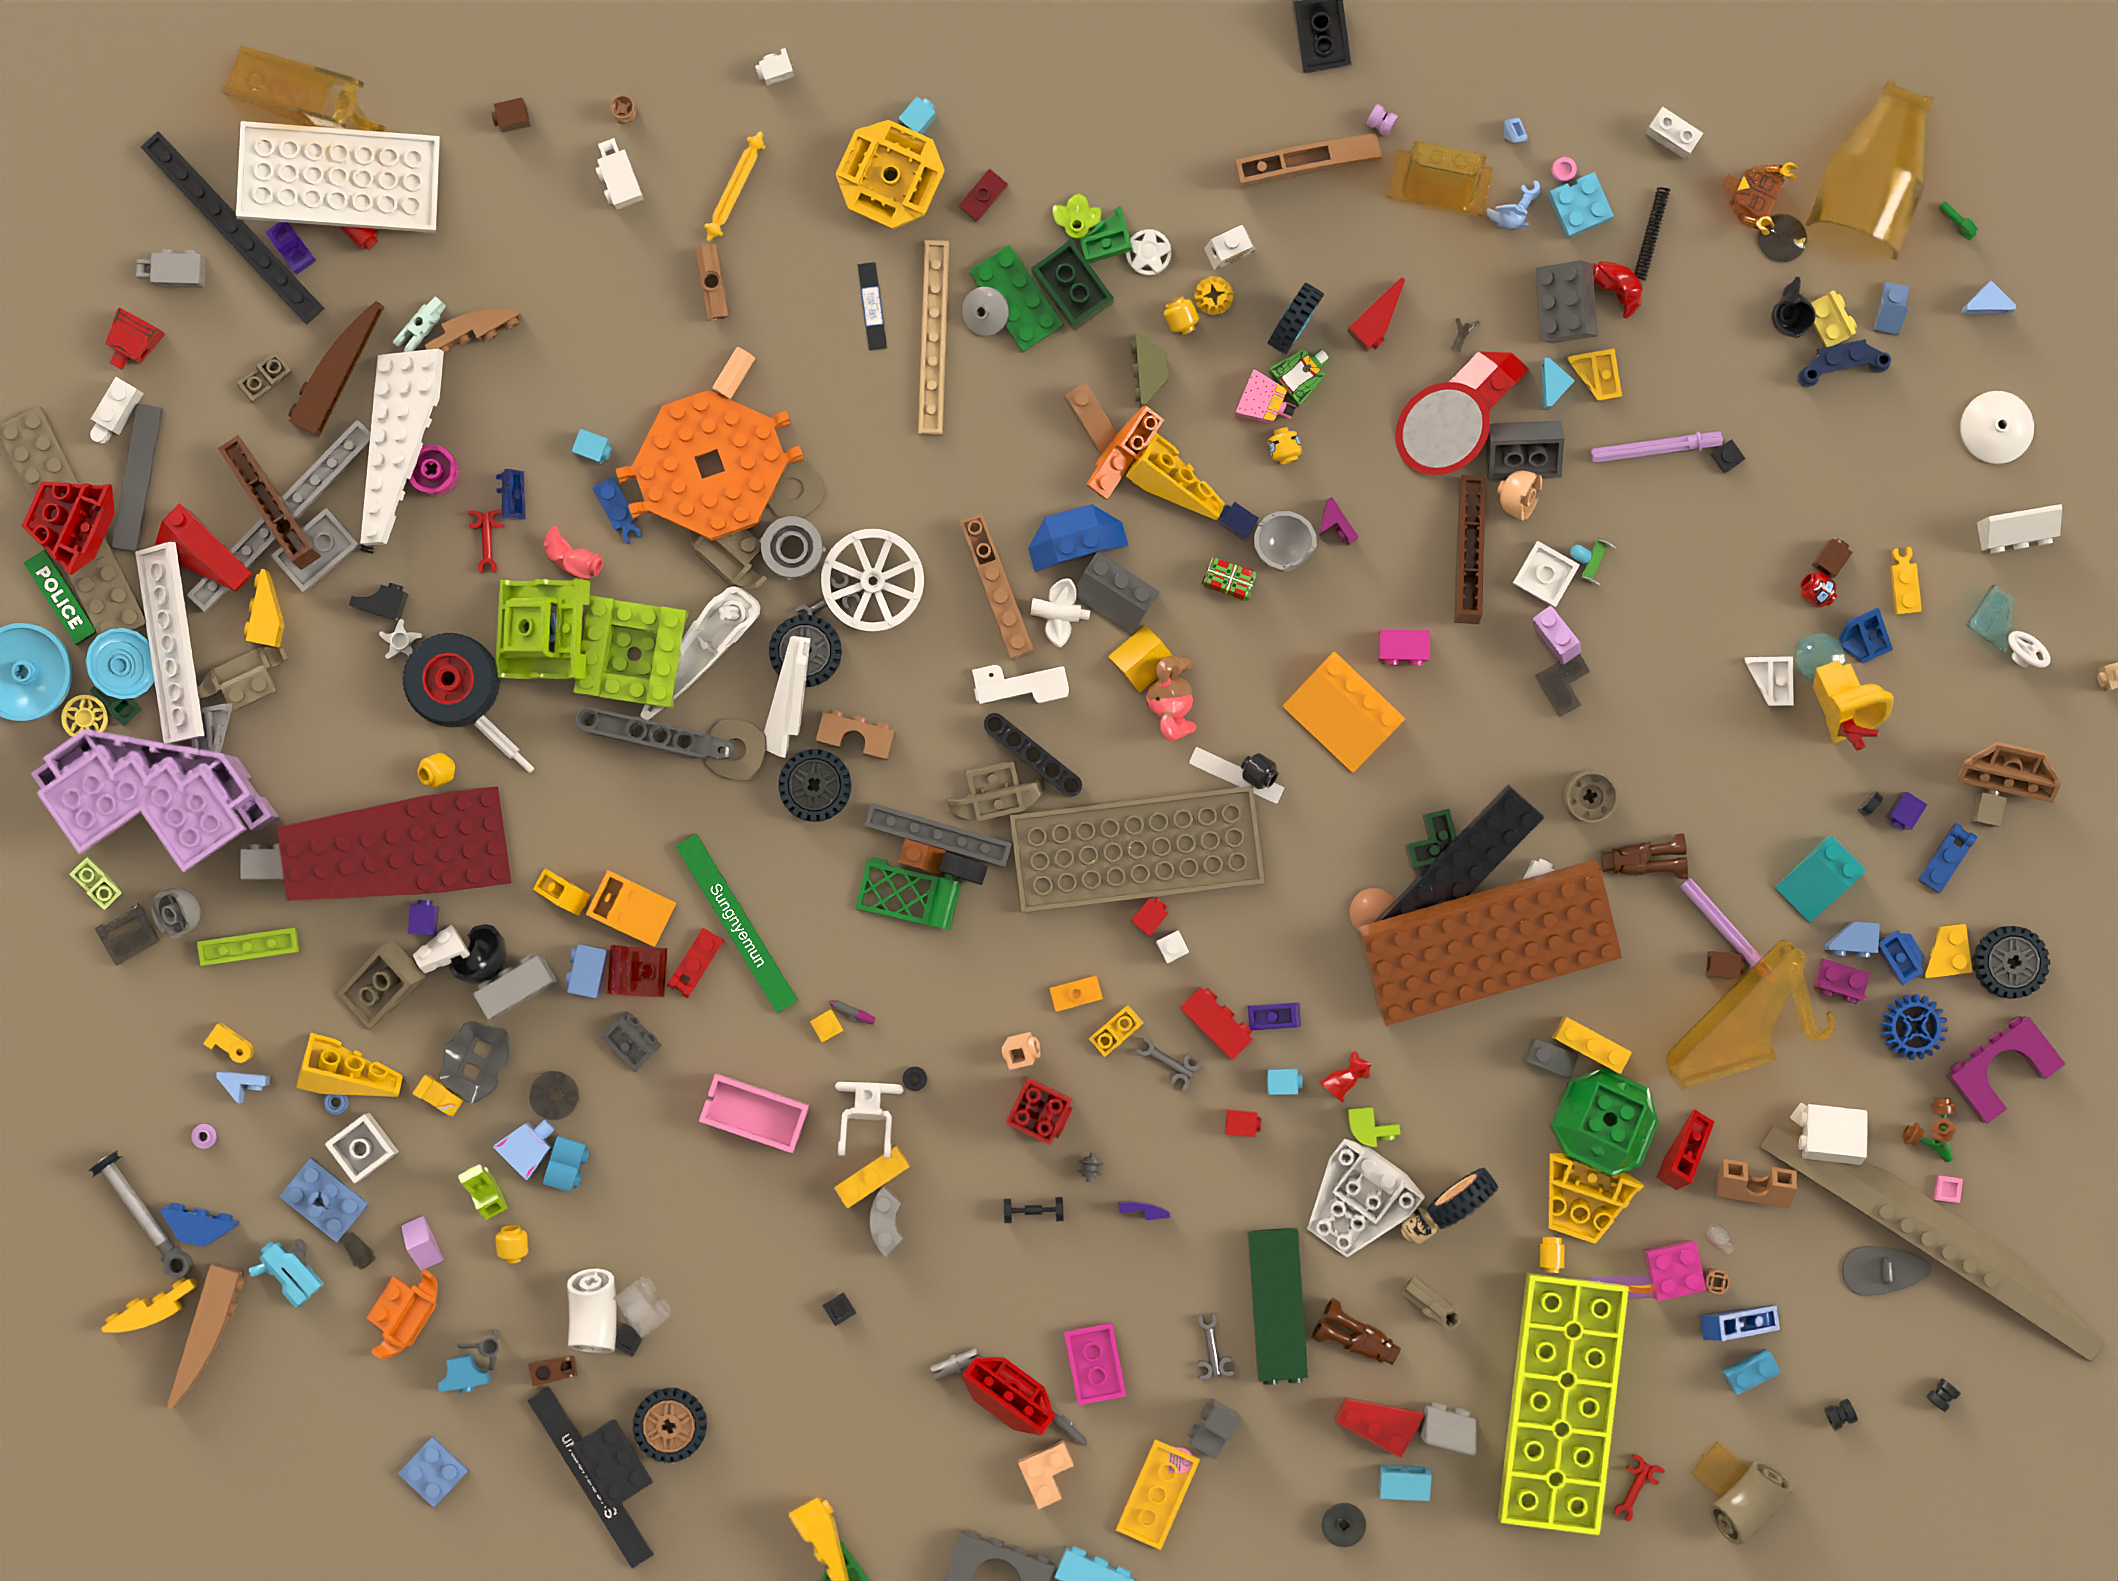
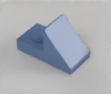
M1890 282L1883 283L1874 326L1875 331L1893 335L1899 334L1908 311V307L1905 305L1909 286Z

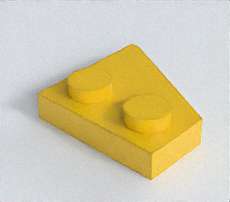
M1615 348L1568 356L1569 363L1598 402L1622 398Z
M1966 924L1939 927L1936 942L1932 947L1927 969L1923 973V978L1972 973Z

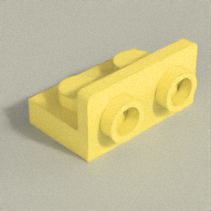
M1833 290L1827 295L1811 302L1816 315L1813 327L1824 348L1835 346L1856 334V323L1851 316L1847 315L1844 309L1845 302L1840 294L1837 295Z

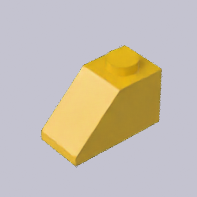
M544 868L533 888L534 891L577 916L585 908L591 894L546 868Z

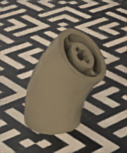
M1754 1461L1740 1480L1711 1505V1516L1720 1532L1730 1542L1739 1545L1773 1516L1793 1491V1485L1783 1473L1765 1462Z

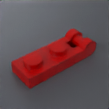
M702 928L667 986L672 990L674 988L682 992L681 995L688 999L724 940L707 929ZM683 974L691 978L688 984L680 980Z

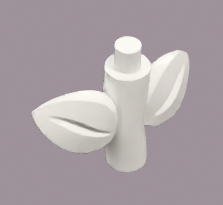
M1069 578L1059 580L1051 587L1049 591L1050 602L1033 598L1030 614L1047 619L1044 627L1045 634L1051 643L1060 648L1070 637L1072 629L1070 622H1079V619L1089 620L1090 610L1081 609V605H1073L1076 601V587Z

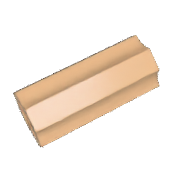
M737 347L713 385V390L731 399L754 362L755 357L742 348Z

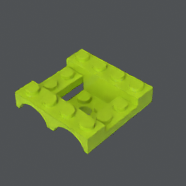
M535 579V581L500 580L496 648L498 678L585 679L586 654H580L583 605H589L590 581L583 579L570 581ZM551 606H557L555 653L548 652ZM527 621H529L530 628L526 633L524 630V625Z
M589 595V605L587 607L580 654H586L585 679L575 680L574 693L673 709L675 680L682 657V637L689 612L682 609L657 607ZM635 647L639 648L642 653L641 658L637 661H631L629 651Z

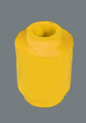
M1542 1237V1243H1540V1267L1544 1268V1272L1559 1273V1268H1564L1565 1244L1562 1243V1237Z

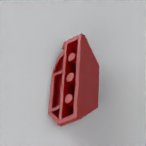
M1479 351L1450 382L1466 384L1475 389L1484 398L1490 411L1525 375L1529 368L1512 352Z
M975 1357L961 1377L972 1399L1015 1431L1042 1436L1055 1417L1045 1387L1005 1357Z

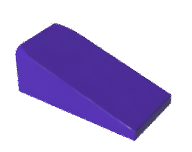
M1299 1002L1248 1006L1250 1030L1301 1027Z

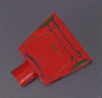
M118 307L105 343L110 348L116 350L109 363L120 370H123L129 358L142 363L165 333Z

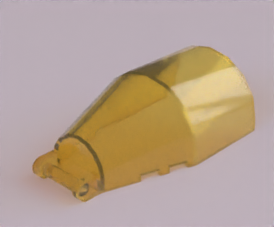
M1888 80L1879 101L1831 157L1805 225L1810 226L1817 222L1833 223L1864 232L1888 245L1893 251L1891 258L1896 260L1924 191L1927 115L1934 97L1929 95L1924 97L1896 86L1895 82Z

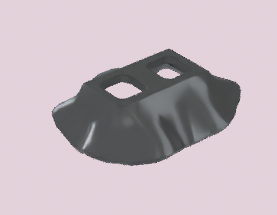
M477 1021L465 1022L455 1037L445 1046L442 1068L439 1073L440 1082L471 1104L490 1095L497 1087L498 1072L506 1066L511 1057L508 1032L504 1028L492 1027ZM478 1040L491 1046V1050L486 1058L473 1052ZM468 1062L480 1067V1073L476 1080H472L462 1073Z

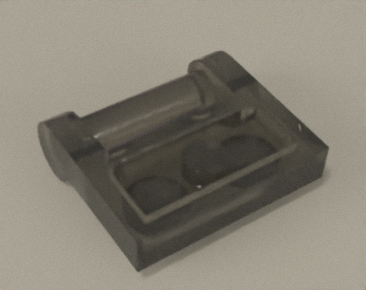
M139 903L133 905L130 911L108 924H101L95 928L96 933L116 966L161 941ZM137 918L139 921L138 925L111 940L109 935L111 932Z

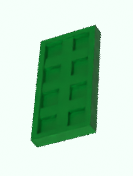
M1010 244L969 271L979 287L994 288L1005 297L1009 308L1005 327L1023 353L1063 327L1062 321Z

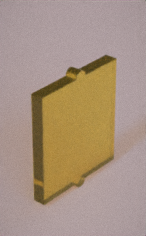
M1716 1442L1706 1455H1702V1460L1691 1473L1718 1496L1722 1497L1740 1480L1749 1468L1720 1443Z

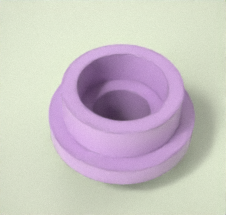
M198 1125L192 1132V1142L198 1148H209L216 1142L217 1133L211 1125ZM201 1132L207 1134L206 1141L200 1139Z

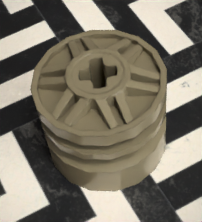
M1592 770L1580 771L1572 775L1565 783L1562 792L1563 804L1567 812L1576 819L1588 823L1601 822L1609 818L1615 811L1618 803V790L1614 782L1607 775ZM1586 790L1595 795L1591 797L1592 802L1590 803L1588 800L1583 799V796L1587 793Z

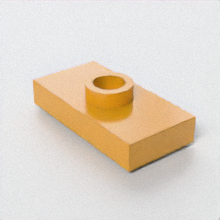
M1097 975L1049 988L1056 1012L1103 999Z

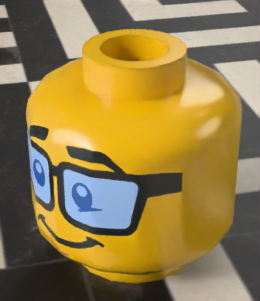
M1288 427L1273 431L1274 436L1268 439L1272 459L1279 462L1280 465L1298 461V456L1302 454L1298 433L1288 431Z

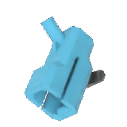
M300 1238L295 1240V1247L288 1251L280 1242L273 1244L271 1241L260 1251L263 1254L259 1258L262 1263L249 1268L251 1277L266 1272L274 1275L283 1285L282 1294L295 1308L300 1307L312 1296L311 1294H314L325 1284L308 1266L305 1260L307 1244Z

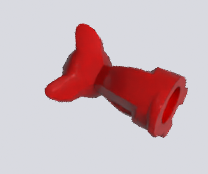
M1356 1051L1350 1056L1349 1068L1335 1071L1324 1080L1319 1081V1084L1342 1103L1345 1101L1344 1096L1346 1092L1355 1086L1358 1078L1367 1079L1371 1075V1063L1363 1058H1359Z

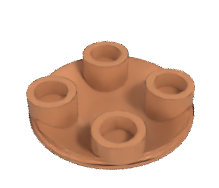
M1369 888L1361 891L1355 896L1350 905L1351 923L1357 931V927L1373 923L1395 899L1388 892L1379 888Z

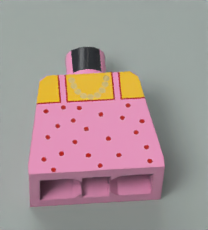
M1253 369L1235 416L1273 424L1277 414L1291 419L1296 406L1283 401L1287 389Z

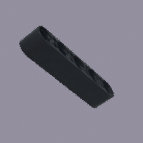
M998 713L989 714L985 718L984 728L991 737L1061 793L1068 797H1075L1081 792L1082 781L1076 774ZM993 718H997L1002 722V727L998 731H991L988 728V722ZM1016 733L1021 737V742L1018 746L1013 747L1007 743V738L1010 734ZM1029 749H1037L1040 752V758L1037 761L1031 762L1026 758V753ZM1049 764L1057 765L1059 767L1058 775L1055 777L1047 776L1045 773L1046 766ZM1074 779L1078 782L1079 786L1075 792L1071 793L1065 790L1064 784L1067 780Z

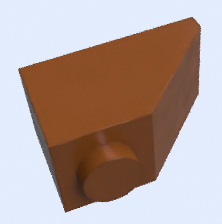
M905 839L898 862L943 876L946 873L939 871V867L944 853H953Z

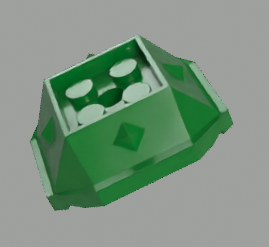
M1602 1067L1567 1082L1550 1128L1556 1136L1565 1157L1608 1177H1613L1642 1166L1659 1120L1648 1087ZM1604 1116H1608L1612 1119V1127L1607 1126L1604 1123Z

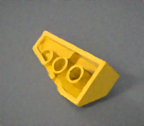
M1155 433L1139 459L1133 460L1126 477L1149 493L1217 520L1225 503L1205 481L1198 480L1192 472L1195 469L1190 463L1185 465L1177 456L1179 451L1166 439Z
M310 1033L296 1088L319 1094L398 1097L403 1075L379 1062L372 1063L361 1057L362 1053L357 1050L352 1052L342 1047V1042L334 1038Z
M816 1498L789 1513L790 1518L805 1542L814 1544V1555L823 1565L827 1564L829 1567L826 1571L831 1580L849 1581L835 1519L832 1516L834 1510L829 1501Z

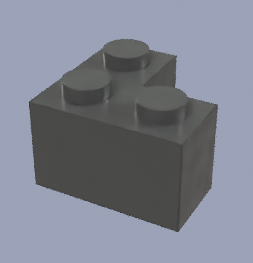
M1213 1399L1211 1404L1207 1402L1200 1413L1202 1420L1199 1425H1193L1188 1437L1191 1438L1189 1441L1191 1446L1216 1460L1227 1440L1230 1441L1242 1419L1239 1413Z

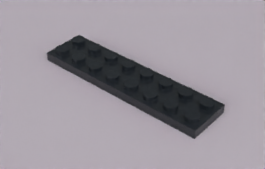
M1508 784L1374 922L1470 895L1545 818L1544 815Z

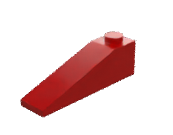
M180 503L162 520L155 546L167 542H175L179 565L233 591H237L253 575L190 510Z

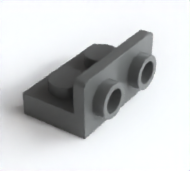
M629 1012L619 1017L600 1037L634 1072L662 1046L657 1041L656 1036L648 1032L640 1024L638 1018Z

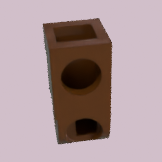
M574 1355L529 1362L533 1386L556 1382L578 1375Z

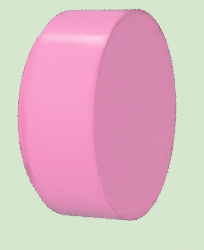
M1568 157L1559 158L1552 166V176L1560 183L1571 181L1577 172L1575 162Z

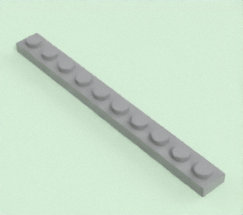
M356 420L282 496L296 519L370 444L371 432L359 420ZM262 517L230 551L249 569L277 539ZM204 577L187 596L207 613L229 588Z

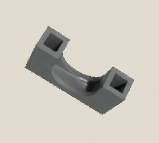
M967 1529V1532L961 1530L944 1581H971L977 1567L990 1559H1003L1010 1562L1017 1569L1021 1581H1050L1055 1565L1053 1562H1050L1051 1558L1038 1553L1037 1556L1028 1554V1550L1023 1547L1014 1545L1011 1548L1005 1546L1003 1540L994 1537L988 1540L982 1538L980 1532Z

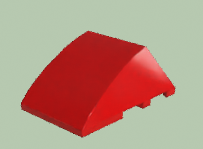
M41 481L21 527L39 545L43 546L51 554V557L65 568L64 570L68 574L73 575L96 557L114 517L112 485Z

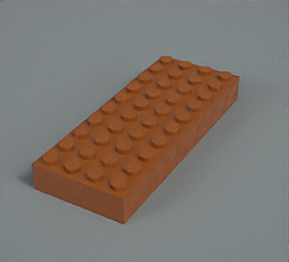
M1594 859L1357 927L1379 1013L1385 1026L1622 958L1602 871Z

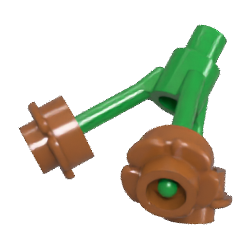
M1936 1098V1103H1932L1931 1106L1933 1107L1934 1114H1941V1119L1938 1122H1934L1931 1126V1132H1933L1935 1139L1930 1141L1924 1138V1129L1920 1128L1918 1123H1914L1913 1126L1908 1124L1903 1130L1902 1137L1907 1145L1916 1146L1919 1142L1924 1143L1936 1151L1939 1156H1942L1944 1162H1950L1953 1160V1156L1951 1154L1952 1148L1948 1141L1954 1137L1956 1126L1953 1122H1949L1947 1114L1954 1113V1106L1956 1104L1951 1103V1098Z

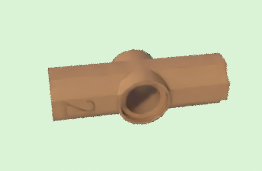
M702 245L695 249L708 321L723 320L728 318L729 315L717 245ZM711 277L718 279V284L714 288L706 286L707 280Z

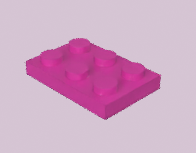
M1113 1323L1064 1331L1078 1406L1125 1397L1126 1391Z

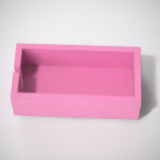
M718 1073L715 1074L708 1096L714 1097V1099L706 1100L699 1119L700 1122L790 1153L795 1151L810 1108L809 1104Z

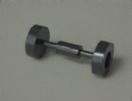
M1055 1197L1056 1207L1025 1205V1208H1012L1011 1198L1004 1199V1223H1012V1213L1042 1215V1212H1056V1222H1064L1063 1197Z

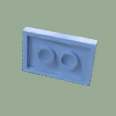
M313 1158L307 1161L280 1195L281 1199L337 1243L369 1205V1202Z

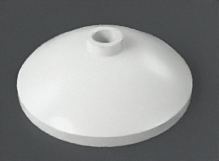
M1991 391L1976 397L1968 404L1961 418L1960 432L1964 445L1977 459L1990 464H2003L2015 460L2027 450L2034 434V421L2027 405L2017 396L2003 391ZM1999 421L2004 422V429L1998 427Z

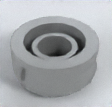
M787 516L776 520L766 529L763 537L759 540L761 542L762 556L767 566L775 574L787 580L799 579L811 574L821 562L823 551H826L817 529L809 521L796 516ZM789 537L799 538L804 544L803 553L796 559L785 558L781 553L782 543Z

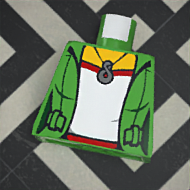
M1303 349L1270 368L1269 374L1277 384L1287 389L1286 394L1299 408L1324 379L1325 374L1320 368L1330 359L1322 349L1311 357Z

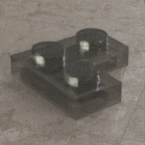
M1580 654L1565 664H1560L1559 661L1535 675L1558 717L1581 706L1570 686V683L1590 672Z

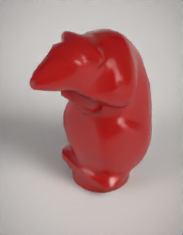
M1599 261L1598 265L1593 263L1594 285L1602 290L1614 291L1620 304L1624 305L1623 318H1629L1641 305L1643 287L1639 279L1629 268L1610 261Z

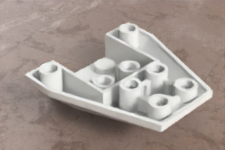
M1344 1139L1329 1159L1307 1229L1345 1257H1349L1409 1218L1425 1196L1406 1173L1370 1147Z

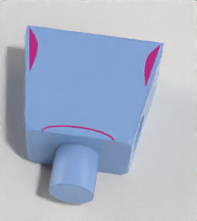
M545 1119L536 1128L528 1122L498 1142L493 1148L525 1180H528L533 1176L553 1146L546 1138L555 1129Z

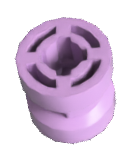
M1377 104L1365 125L1371 129L1376 128L1379 130V134L1386 137L1398 116L1392 112L1384 111V107Z

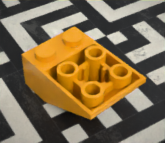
M607 870L586 915L655 947L677 903L613 871Z

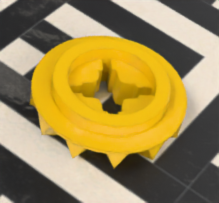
M1212 276L1201 280L1195 289L1194 298L1196 305L1202 312L1209 315H1219L1227 311L1233 301V290L1229 282L1221 277ZM1211 286H1213L1217 293H1224L1218 296L1217 305H1215L1212 298L1205 297L1210 294Z

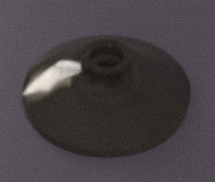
M1778 214L1770 217L1774 226H1765L1769 234L1764 235L1759 230L1758 243L1761 251L1767 258L1775 262L1784 263L1796 259L1804 251L1807 243V234L1803 224L1797 218L1787 214ZM1786 233L1788 240H1782L1780 234Z

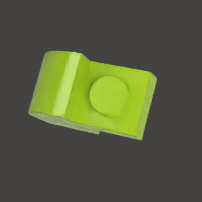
M1371 1106L1347 1109L1350 1132L1356 1140L1364 1145L1377 1147L1376 1137H1380V1141L1394 1140L1395 1135L1401 1134L1400 1124L1375 1126L1374 1111Z
M479 1164L458 1176L461 1184L471 1194L476 1209L486 1220L508 1209L503 1194L487 1167L484 1169Z

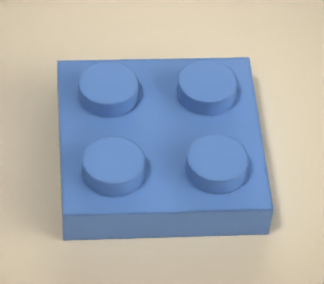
M433 1436L398 1474L428 1503L435 1507L469 1469Z

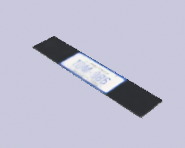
M876 263L858 264L869 350L886 349L887 343Z

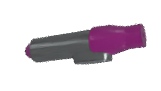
M838 1000L830 1001L832 1009L848 1015V1019L857 1023L874 1024L876 1017L869 1015L867 1012Z

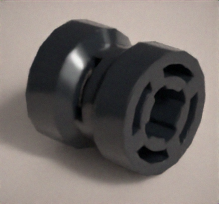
M1941 1378L1937 1383L1936 1391H1930L1926 1397L1940 1410L1946 1412L1950 1408L1949 1402L1956 1400L1961 1393L1949 1382Z
M1849 1399L1840 1401L1839 1407L1830 1405L1824 1408L1827 1419L1834 1431L1841 1429L1845 1421L1849 1424L1858 1421Z

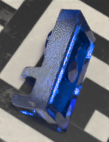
M504 469L502 474L496 475V479L502 480V488L496 489L497 493L502 494V519L525 520L524 471Z

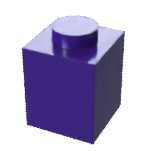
M1907 791L1901 792L1886 818L1891 820L1890 825L1900 831L1904 829L1911 830L1928 804Z
M418 900L417 904H410L408 933L437 935L439 906H432L433 901Z

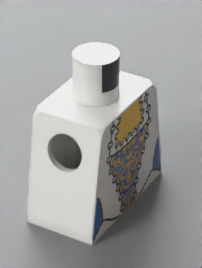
M1243 225L1214 237L1204 248L1214 271L1256 252Z

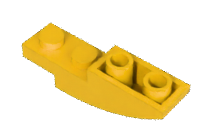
M183 1277L172 1285L174 1290L168 1294H165L163 1291L152 1299L154 1304L148 1298L141 1301L139 1298H136L126 1305L128 1310L122 1314L116 1312L105 1320L107 1324L101 1329L103 1332H124L157 1323L182 1310L184 1306L179 1299L198 1287L199 1284L194 1277L188 1280Z

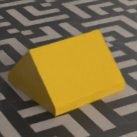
M1144 625L1108 657L1135 689L1141 693L1158 678L1156 669L1160 660L1173 656L1164 643Z

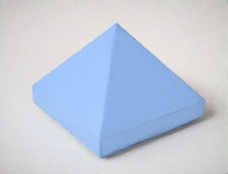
M1520 118L1504 121V138L1512 143L1528 140Z

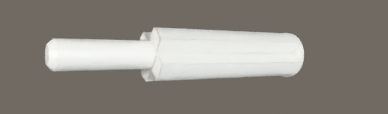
M484 715L475 722L474 726L490 739L509 759L514 758L529 773L534 770V767L518 753L520 749Z

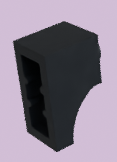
M389 582L388 587L381 585L380 589L370 596H351L349 606L399 621L409 594L402 591V586Z

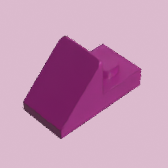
M1330 497L1325 504L1319 535L1336 525L1338 529L1335 530L1338 538L1342 543L1346 541L1350 545L1359 537L1334 499Z

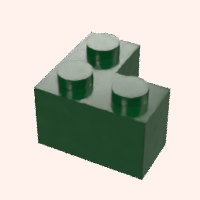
M1450 809L1423 815L1428 839L1405 845L1411 869L1431 864L1456 838Z

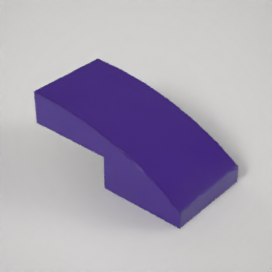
M278 222L265 232L296 275L316 261L288 222Z
M1138 1201L1118 1202L1120 1213L1144 1210L1145 1220L1170 1218L1168 1210L1153 1204Z

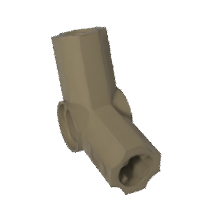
M1414 1276L1401 1291V1294L1421 1308L1420 1311L1448 1330L1450 1328H1457L1461 1323V1313L1452 1306L1453 1304L1438 1292H1433Z

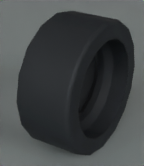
M947 852L944 853L939 867V871L957 876L960 879L979 885L983 884L988 869L985 865Z

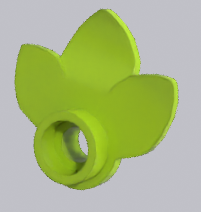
M1078 193L1070 198L1067 206L1055 205L1053 207V217L1057 225L1065 228L1066 234L1070 238L1080 240L1088 234L1089 228L1096 226L1100 222L1101 208H1089L1087 199ZM1074 225H1081L1079 229L1073 228Z

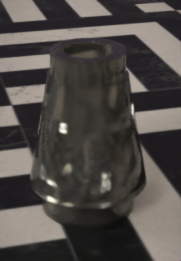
M351 1232L342 1239V1243L354 1267L357 1266L362 1270L376 1259L374 1251L356 1236L354 1232Z

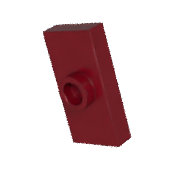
M989 168L958 206L978 222L1006 189L1008 183Z

